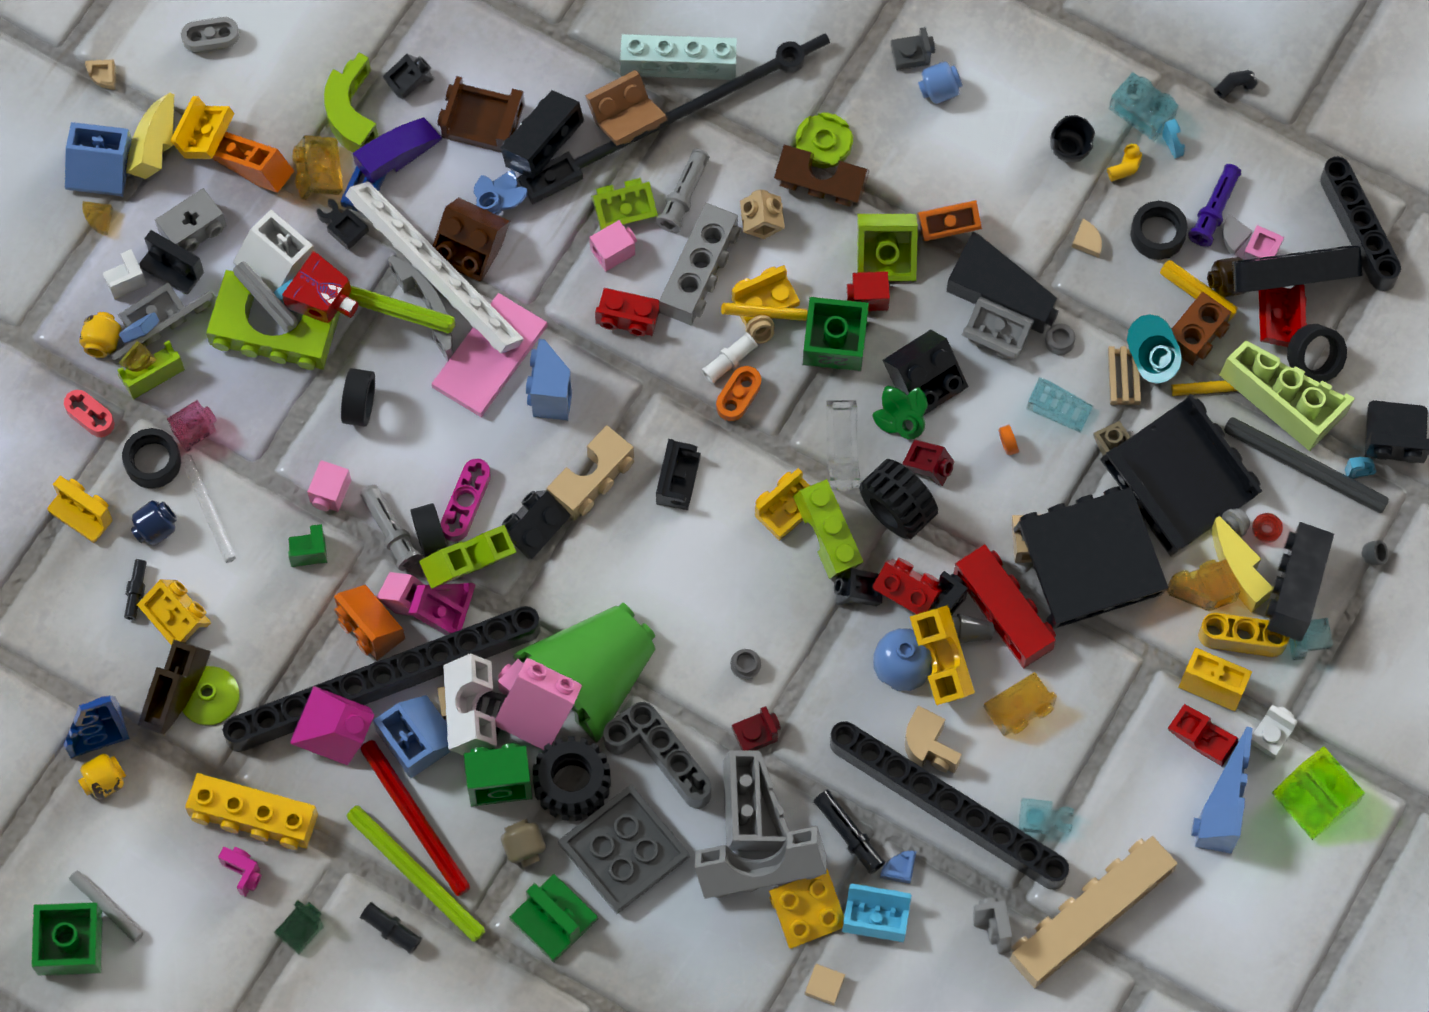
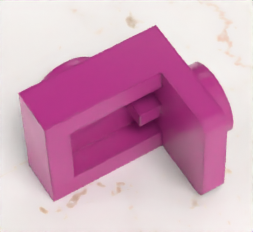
M223 847L218 859L222 866L242 875L237 889L240 895L246 897L250 890L254 891L260 882L261 874H259L260 868L258 863L249 859L251 855L240 848L234 847L231 850Z

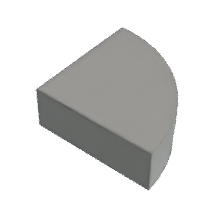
M1229 214L1223 225V239L1227 250L1234 255L1251 236L1252 230Z

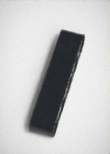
M1331 157L1325 163L1320 178L1321 186L1351 245L1361 246L1362 267L1370 283L1377 290L1388 291L1394 287L1401 272L1400 262L1349 162L1343 157ZM1330 172H1336L1340 174L1341 177H1334L1330 174ZM1342 197H1350L1353 201L1348 202L1344 200ZM1354 221H1362L1366 226H1359ZM1367 246H1375L1379 251H1372ZM1380 270L1388 271L1391 276H1384L1380 273Z
M1342 246L1233 261L1234 292H1251L1362 276L1361 246Z

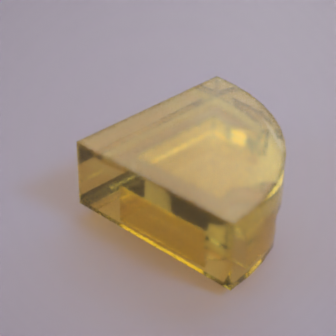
M83 201V214L88 224L96 232L107 235L113 212L112 205Z
M137 340L119 364L129 371L138 372L151 366L157 359L144 344Z

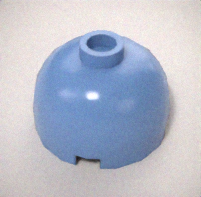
M898 628L888 632L878 642L873 656L874 670L878 679L892 686V689L897 691L914 690L921 687L928 679V675L932 673L930 650L923 645L918 646L914 630Z

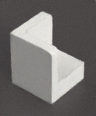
M132 249L121 253L124 264L103 273L114 299L147 286L143 272Z

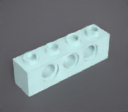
M622 34L621 76L636 70L641 77L733 80L736 78L737 38Z

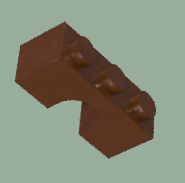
M785 144L783 145L774 176L775 179L781 181L780 187L796 191L797 186L808 189V195L824 199L825 194L836 197L835 203L852 207L853 202L860 204L870 170L839 161L837 171L831 178L825 180L817 179L811 168L814 154Z

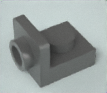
M926 27L920 28L918 36L891 40V50L896 70L930 65L931 54L935 53L933 36L928 37Z

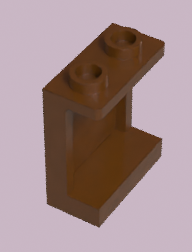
M456 76L454 85L449 84L447 88L446 101L448 103L445 110H440L437 126L441 127L442 138L501 152V146L504 141L518 127L525 105L524 91L512 88L511 94L506 95L465 85L463 77Z

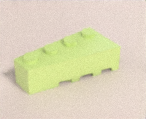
M1246 340L1226 359L1219 376L1308 451H1311L1346 416L1355 400L1354 397L1347 393L1342 395L1332 390V385L1324 381L1319 383L1304 375L1305 371L1298 367L1291 368L1281 363L1279 357Z

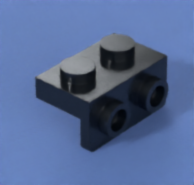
M547 490L531 491L522 500L521 504L523 506L518 512L510 514L502 522L512 543L528 559H533L571 516Z

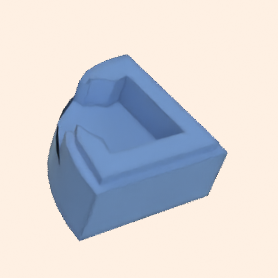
M155 312L150 313L119 333V336L124 343H128L148 334L160 320Z
M904 851L892 857L883 866L880 878L911 884L916 851Z

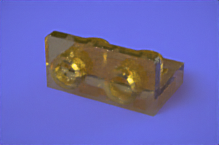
M304 135L297 146H294L292 152V159L296 163L297 168L295 185L299 189L300 199L307 200L311 193L340 195L343 191L337 138Z
M1034 672L985 702L983 707L1003 736L1011 732L1015 735L1023 731L1029 725L1028 721L1036 716L1041 719L1054 710L1053 706L1057 696L1054 691L1049 693Z

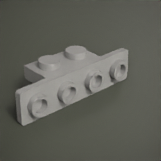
M169 282L118 314L126 328L155 312L160 320L158 324L145 336L127 343L109 356L112 360L118 358L122 362L137 353L135 350L136 346L143 342L148 346L162 337L159 332L169 326L173 330L187 320L184 316L192 310L198 314L211 305L209 300L214 297L213 292L205 293L184 307Z

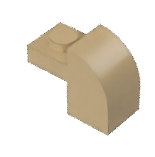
M917 706L908 723L905 736V751L909 760L922 768L926 760L931 761L930 764L937 770L955 773L960 764L962 754L937 742L944 729L945 719Z

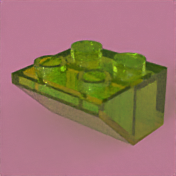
M1323 746L1301 763L1273 790L1272 794L1306 834L1314 840L1356 807L1362 800L1365 792L1326 747Z

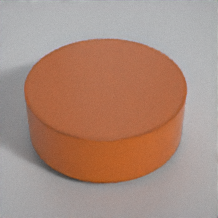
M1010 425L1000 427L998 432L1006 454L1011 456L1019 453Z

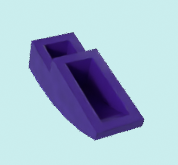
M425 117L413 120L382 134L353 152L354 164L373 184L392 169L395 172L401 170L439 143L442 137Z

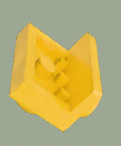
M192 96L171 138V142L185 159H213L235 113L229 106H206L199 96Z
M799 468L793 473L787 472L779 479L778 486L771 492L765 491L755 502V517L779 541L803 521L793 496L799 490L810 485L803 479V472Z
M60 475L53 483L57 496L47 507L48 512L89 541L96 542L113 521L108 510V503L98 495L91 497L85 493V488L75 479L71 478L68 481Z

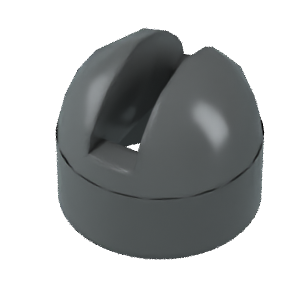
M1382 540L1371 541L1363 546L1361 554L1365 558L1366 563L1381 565L1387 561L1388 549Z

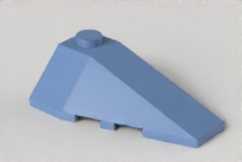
M1246 727L1199 818L1193 819L1191 836L1196 837L1195 847L1232 854L1240 838L1245 806L1243 795L1248 774L1244 773V769H1247L1250 758L1252 727Z

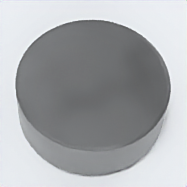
M1055 324L1048 329L1045 345L1050 352L1064 355L1072 350L1075 343V333L1072 328L1065 324Z

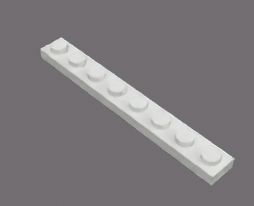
M370 182L349 188L345 196L354 204V207L362 212L377 230L384 234L394 248L399 250L411 262L412 266L419 270L431 282V285L447 298L451 305L470 322L473 328L478 330L489 341L494 349L504 353L520 346L524 338Z

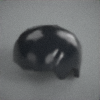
M1078 115L1065 116L1052 130L1050 136L1051 149L1061 160L1069 163L1080 162L1093 149L1095 130L1089 121Z

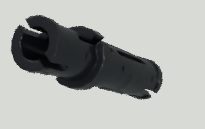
M825 790L814 799L813 803L818 806L847 843V850L850 854H855L869 874L878 871L885 864L884 859L880 857L869 843V836L861 833L832 796L831 792Z

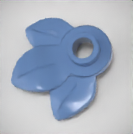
M513 170L494 181L482 175L474 186V194L477 198L476 206L496 215H499L502 210L518 206L524 201L528 193L527 188L518 187V180Z

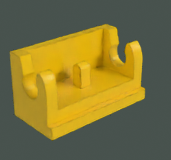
M1195 647L1178 688L1236 711L1252 671Z

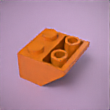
M366 585L339 592L334 596L337 606L334 611L339 617L337 619L338 623L347 634L351 631L358 639L356 644L366 656L371 653L376 661H378L406 639L403 628Z

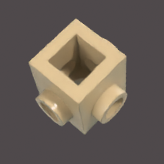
M756 190L750 196L740 200L744 233L765 239L785 229L780 196L768 193L767 190Z

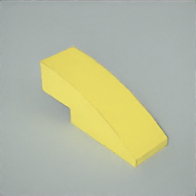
M166 94L154 102L145 112L131 140L126 173L147 179L162 169V153L173 146L171 138L173 136L174 94Z
M1218 516L1214 521L1211 531L1219 563L1229 584L1252 613L1270 598L1272 586L1257 571L1261 558Z

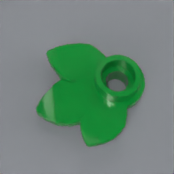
M886 386L882 394V406L884 409L877 410L872 414L874 422L887 433L898 432L906 439L918 438L925 430L923 415L928 407L925 394L919 387L906 395L896 387ZM907 420L912 421V430L906 427Z

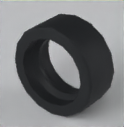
M1159 200L1148 202L1140 207L1133 217L1130 232L1132 244L1139 253L1148 258L1157 260L1170 258L1179 252L1185 242L1188 228L1187 220L1179 207L1170 202ZM1162 217L1172 222L1176 228V235L1168 243H1154L1143 235L1142 224L1148 218Z
M1309 324L1300 328L1291 338L1287 348V360L1290 367H1298L1305 371L1304 375L1319 383L1335 378L1343 369L1347 359V346L1344 338L1336 330L1320 324ZM1323 336L1330 345L1328 358L1320 368L1316 370L1308 369L1305 364L1307 346L1313 339Z
M349 369L341 402V421L343 424L367 426L375 394L374 371Z
M155 428L142 429L131 435L124 444L122 451L123 465L130 479L137 485L150 489L163 487L172 482L179 473L181 455L178 445L173 437L164 430ZM154 443L166 447L169 452V461L163 469L154 473H144L137 469L134 457L140 448Z
M430 503L411 509V516L423 557L426 558L446 548L447 544L435 505Z

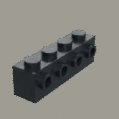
M1299 522L1295 533L1289 531L1284 544V548L1288 549V553H1283L1277 569L1282 572L1281 577H1276L1271 591L1276 596L1275 599H1270L1265 612V616L1270 617L1267 630L1302 642L1311 623L1334 533L1303 522Z

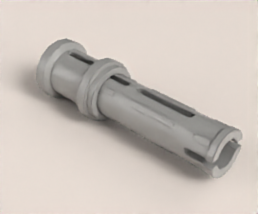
M693 149L674 192L666 197V206L663 213L658 215L656 219L657 225L662 229L672 233L680 231V222L683 215L691 207V195L710 158L707 152L701 149Z
M370 485L364 488L360 496L385 536L384 545L395 556L397 568L400 571H404L416 566L422 560V555L414 549L410 542L409 532L401 529L377 485Z

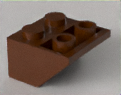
M458 197L445 207L433 247L458 272L481 282L503 245L510 221Z

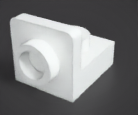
M1271 705L1267 714L1253 733L1251 745L1275 759L1295 729L1298 721L1294 719V715L1286 708H1277Z

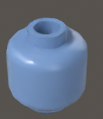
M945 61L925 68L922 71L923 80L918 82L923 97H930L931 101L935 104L958 96L959 88L963 87L956 66H950Z

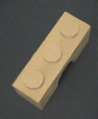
M607 425L587 445V456L598 466L597 469L590 475L580 476L566 467L546 488L571 514L570 518L574 521L580 514L582 516L586 515L592 509L594 500L600 493L602 495L606 494L612 488L614 479L619 473H626L634 463V447Z

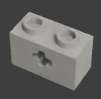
M204 188L155 219L161 236L189 252H193L207 238L219 235L223 228L227 226L223 212Z

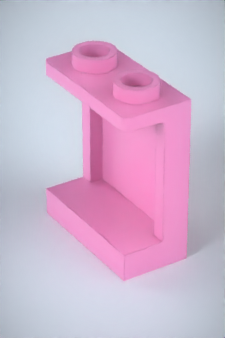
M526 658L495 718L496 727L544 750V746L548 743L552 746L577 699L582 685L541 663Z

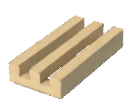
M1109 346L1110 405H1140V372L1130 350L1127 349V346H1121L1120 349H1115V346ZM1115 356H1120L1122 398H1117ZM1127 356L1132 358L1133 398H1129Z

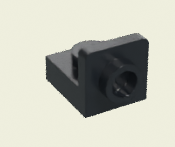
M405 54L382 76L398 98L405 99L421 82L427 81L431 83L434 80V77L429 72L431 69L430 65L421 56L416 58L409 54Z
M850 568L838 575L834 583L836 604L844 605L849 601L876 607L882 604L883 595L873 589V584L879 574Z
M943 571L939 578V585L945 588L946 591L939 595L934 606L939 608L948 605L952 616L966 600L968 588L959 576L955 574L950 575Z

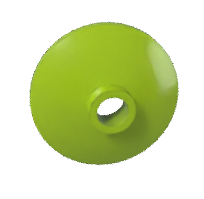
M206 666L195 691L182 711L184 715L192 722L206 726L216 725L227 720L235 712L240 699V691L235 678L222 668ZM211 688L213 693L210 696H203V690Z

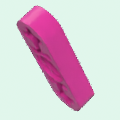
M471 459L464 465L444 512L441 527L444 537L449 541L458 542L467 536L490 482L489 465L482 459ZM477 468H479L483 476L476 478L474 488L470 486L472 483L471 472H476ZM464 493L471 494L474 497L473 504L468 507L460 506L457 502L458 497ZM457 513L461 514L459 519L461 529L456 528L454 532H450L448 524L453 525L456 521Z

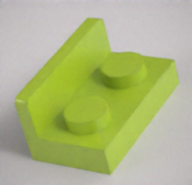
M640 177L624 181V188L614 190L613 185L597 188V194L592 195L591 200L594 202L600 230L618 220L623 225L658 216L650 182L642 183Z

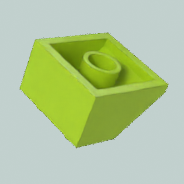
M857 214V273L888 271L889 281H916L918 237L916 214Z

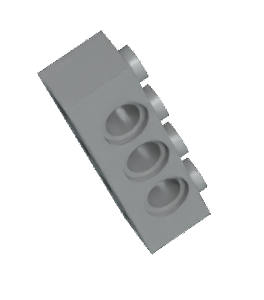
M705 202L661 295L659 313L691 326L696 316L699 318L702 316L706 306L704 298L707 292L712 293L716 286L718 276L715 275L718 268H724L729 257L727 249L730 243L735 244L739 237L741 227L738 226L737 214ZM714 237L719 239L720 241L717 243H709L706 240L708 238ZM698 262H705L708 264V266L704 268H698L695 266V264ZM691 286L696 288L697 290L692 293H687L683 289L685 287Z

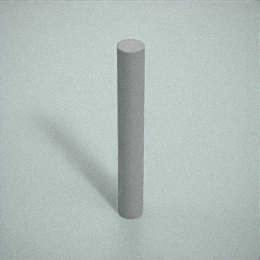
M78 870L70 876L69 880L93 903L97 902L101 910L134 942H137L143 936V932Z

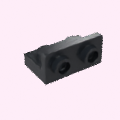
M150 230L144 238L148 252L139 264L141 269L165 283L169 282L172 287L184 294H189L204 273L200 258Z

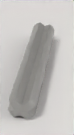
M241 262L234 267V275L285 332L292 331L298 325L297 319L246 262Z

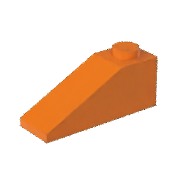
M225 132L213 156V160L248 181L276 193L286 184L294 172L278 149Z

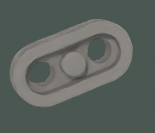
M229 17L192 21L182 28L181 39L184 47L192 52L227 48L233 46L238 41L239 29L237 23ZM223 33H229V36L221 37ZM195 37L201 38L199 41H192Z

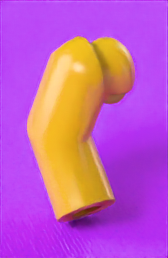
M1129 144L1125 147V154L1121 164L1107 168V174L1111 182L1133 175L1138 171L1142 160V152H1140V147L1137 144Z

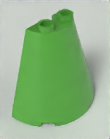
M623 602L619 606H613L527 646L513 655L515 661L519 659L524 663L526 658H530L582 685L571 710L574 712L575 722L596 743L602 738L605 725L614 718L656 650L652 642L656 637L654 632L645 623L640 625L633 618L635 616L633 611Z

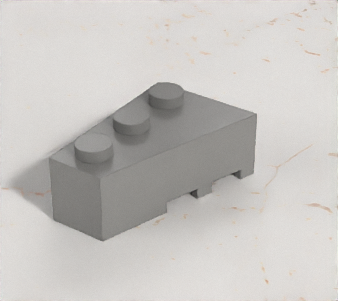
M729 750L723 761L726 845L732 851H779L784 845L789 830L783 817V809L778 804L773 791L774 786L761 752Z

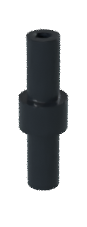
M135 560L131 581L127 582L125 595L128 598L124 618L128 620H136L137 604L140 598L144 596L146 585L143 583L147 564L145 560Z

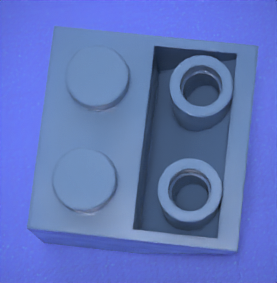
M71 122L65 151V189L123 196L128 174L126 173L127 158L132 140L129 129Z
M539 339L537 349H532L530 367H532L531 376L527 377L526 383L527 405L532 406L533 417L568 421L572 399L570 369L545 339Z
M427 695L399 702L373 719L376 732L410 779L451 752L448 750L447 722Z

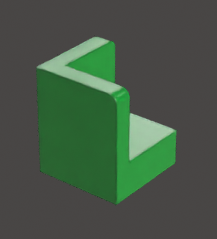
M322 524L311 525V534L289 537L288 557L291 567L328 563Z

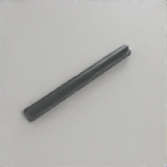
M1231 417L1225 425L1224 432L1378 513H1382L1389 502L1387 496L1234 417Z

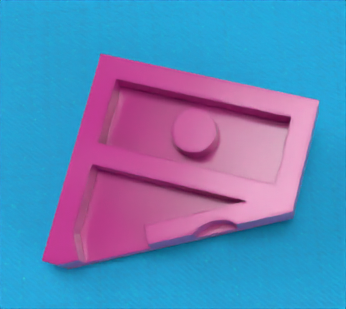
M474 583L443 584L431 589L430 585H417L409 614L444 635L459 631L463 627L476 585Z

